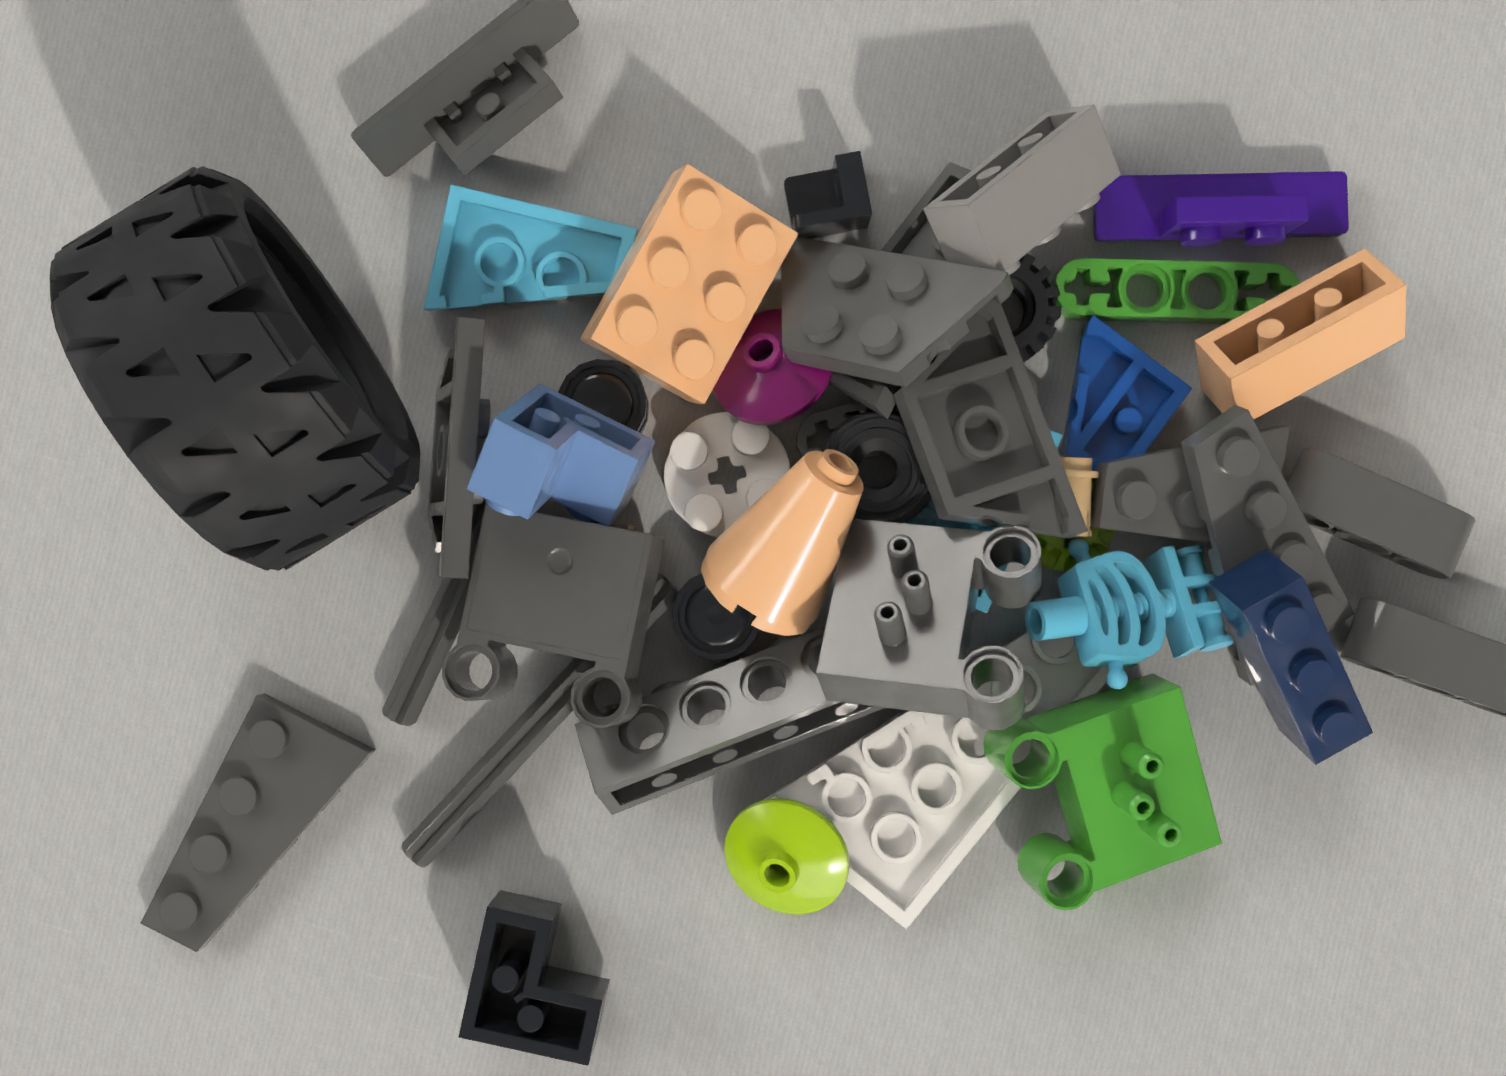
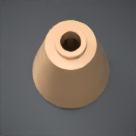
M826 449L824 452L810 451L806 453L709 546L700 570L707 588L722 606L733 613L739 604L747 611L756 615L751 625L765 632L790 636L803 634L809 629L820 614L864 490L863 482L858 475L859 469L852 459L833 449Z

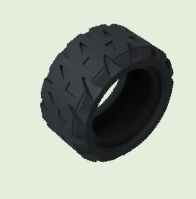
M204 166L198 169L192 167L61 248L62 250L55 254V258L51 261L49 278L51 311L63 350L81 387L107 429L150 486L185 523L223 553L266 571L270 569L280 571L283 568L288 570L410 495L411 491L415 489L416 484L419 482L420 444L408 413L386 371L343 302L301 244L271 208L239 179Z

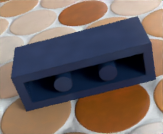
M1265 549L1209 581L1211 589L1279 731L1306 757L1317 765L1373 733L1303 576Z

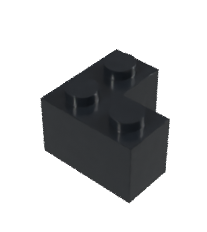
M502 890L493 898L486 909L459 1038L586 1066L589 1065L597 1041L610 979L548 966L562 903Z

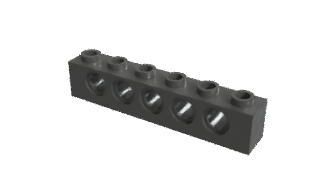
M824 626L803 635L783 636L774 641L768 649L745 658L733 657L722 660L715 664L709 672L684 682L670 681L661 684L650 695L642 698V704L638 713L630 721L621 725L594 728L582 721L574 725L594 793L613 815L884 709V707L828 701L825 699L816 674L826 627ZM771 687L785 688L783 693L774 700H758L760 695ZM620 704L608 705L599 710L609 716L619 708ZM713 710H724L721 718L715 723L699 725L701 718L706 713ZM654 733H664L658 744L649 749H640L641 743L646 737Z

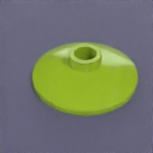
M779 798L756 802L746 807L737 815L726 835L724 852L731 876L747 896L770 910L793 915L813 913L830 905L840 895L845 886L850 866L845 841L838 829L827 817L804 803ZM774 864L783 866L787 871L779 869Z

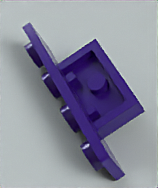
M1343 171L1119 176L1099 193L1100 200L1093 205L1094 238L1097 241L1181 240L1182 246L1201 247L1218 244L1221 242V239H1245V244L1260 246L1281 243L1286 238L1339 237L1347 233L1349 229L1347 175Z

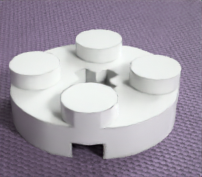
M728 412L713 413L692 422L672 441L664 467L665 489L672 507L680 517L693 529L718 538L790 470V464L783 444L766 425L743 422ZM723 458H730V462L734 467L743 466L746 471V477L737 480V491L732 494H725L722 485L715 484L711 486L708 473L716 472L718 470V460Z

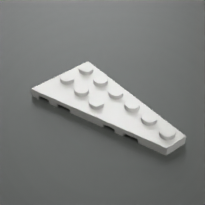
M1026 631L1002 647L1015 654L1023 666L1026 707L1022 717L1025 719L1093 695L1107 681L1108 668L1086 667L1082 665L1073 636L1035 641ZM989 681L981 685L977 691L986 696H998L1005 693L1010 687L999 681ZM903 710L764 800L779 798L798 801L816 809L827 817L842 835L848 849L850 866L847 882L907 930L1021 787L991 765L986 758L983 741L987 729L979 727L970 718ZM1031 739L1023 741L1014 750L1012 756L1013 764L1019 763L1027 757L1031 749Z

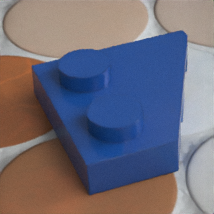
M1093 315L1082 328L1061 455L1073 458H1092V471H1095L1096 463L1145 453L1192 390V387Z

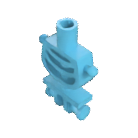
M1081 538L1073 539L1068 545V552L1076 559L1077 564L1057 578L1062 598L1030 602L1025 611L1026 628L1033 640L1042 641L1073 636L1082 665L1086 667L1108 668L1109 673L1106 679L1108 685L1113 689H1122L1128 682V676L1123 668L1132 667L1161 649L1165 633L1173 659L1186 657L1198 649L1201 652H1209L1234 643L1232 636L1227 635L1221 617L1223 612L1218 601L1210 602L1207 593L1208 590H1211L1209 581L1216 578L1215 574H1207L1202 555L1205 553L1202 545H1193L1175 551L1174 546L1162 547L1143 560L1144 567L1136 557L1123 551H1113L1091 558L1088 553L1089 547L1087 542ZM1190 595H1193L1196 604H1192Z

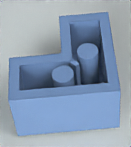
M538 384L494 418L467 490L485 498L486 503L492 509L505 515L521 516L528 520L551 498L565 505L567 511L572 516L583 522L601 523L610 527L627 507L656 441L542 384Z

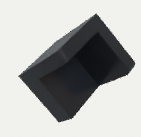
M860 151L835 155L832 169L785 179L784 191L792 230L799 233L798 237L813 239L868 228L872 209Z

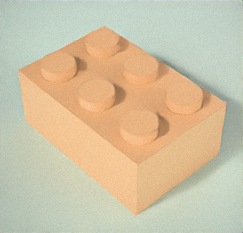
M686 164L671 173L580 340L687 402L705 404L799 233L694 167Z

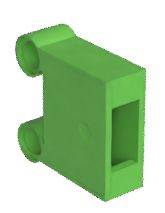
M1151 673L1127 682L1126 686L1122 689L1109 688L1026 719L1021 717L1013 726L1004 730L986 731L983 741L986 758L991 765L1016 785L1030 790L1038 789L1051 783L1054 779L1071 840L1065 841L1058 835L1051 833L1037 834L1027 840L1020 849L1017 862L1018 871L1023 880L1048 904L1056 909L1064 911L1076 909L1085 904L1095 891L1222 844L1181 687ZM1031 739V749L1027 757L1021 762L1013 764L1012 756L1014 750L1023 741ZM1065 861L1062 872L1056 878L1047 881L1048 874L1053 866Z

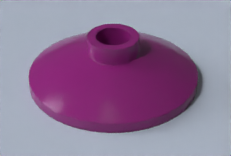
M771 309L753 315L713 390L718 401L733 417L749 424L773 425L795 418L809 409L825 391L832 371L790 362L782 349V309ZM769 352H772V354L767 359L759 361V359L762 356Z

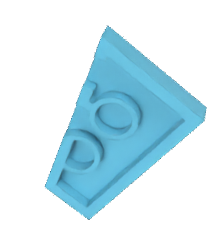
M451 185L423 310L430 312L602 296L606 293L628 254L639 230L634 227Z

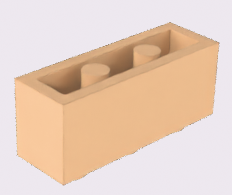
M1366 248L1196 339L1195 347L1201 390L1221 413L1237 405L1248 409L1253 419L1262 416L1404 339L1407 285Z

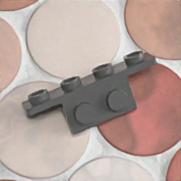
M568 0L516 1L351 133L352 139L385 177L391 176L434 141L438 143L465 176L563 98L554 81L537 64L536 60L579 26V20Z

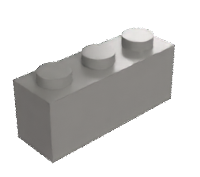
M1095 104L1047 111L923 208L947 262L1005 271L1010 275L1020 267L1021 263L1019 260L1030 250L1057 237L1061 232V224L1073 214L1090 208L1100 200L1099 193L1118 178L1121 173Z

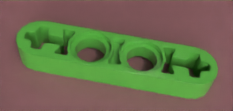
M1082 258L1072 260L1064 265L1055 274L1050 285H1058L1060 296L1055 299L1056 306H1062L1061 315L1072 320L1087 321L1094 315L1101 321L1226 324L1266 302V299L1261 297H1245L1236 302L1238 290H1254L1265 284L1268 279L1271 290L1283 293L1300 284V280L1294 271L1285 265L1277 263ZM1080 274L1083 275L1084 285L1104 287L1110 282L1109 274H1115L1111 289L1114 307H1107L1110 294L1107 293L1091 294L1084 300L1083 305L1076 304L1075 294L1066 293L1064 286L1069 285L1076 278V275ZM1142 274L1149 276L1155 281L1158 286L1159 295L1153 307L1141 308L1131 303L1126 292L1127 282L1130 277ZM1207 276L1217 282L1220 287L1221 298L1216 308L1207 310L1194 304L1190 298L1189 289L1195 277ZM1236 277L1240 278L1238 285ZM1235 303L1237 305L1238 310H1234Z

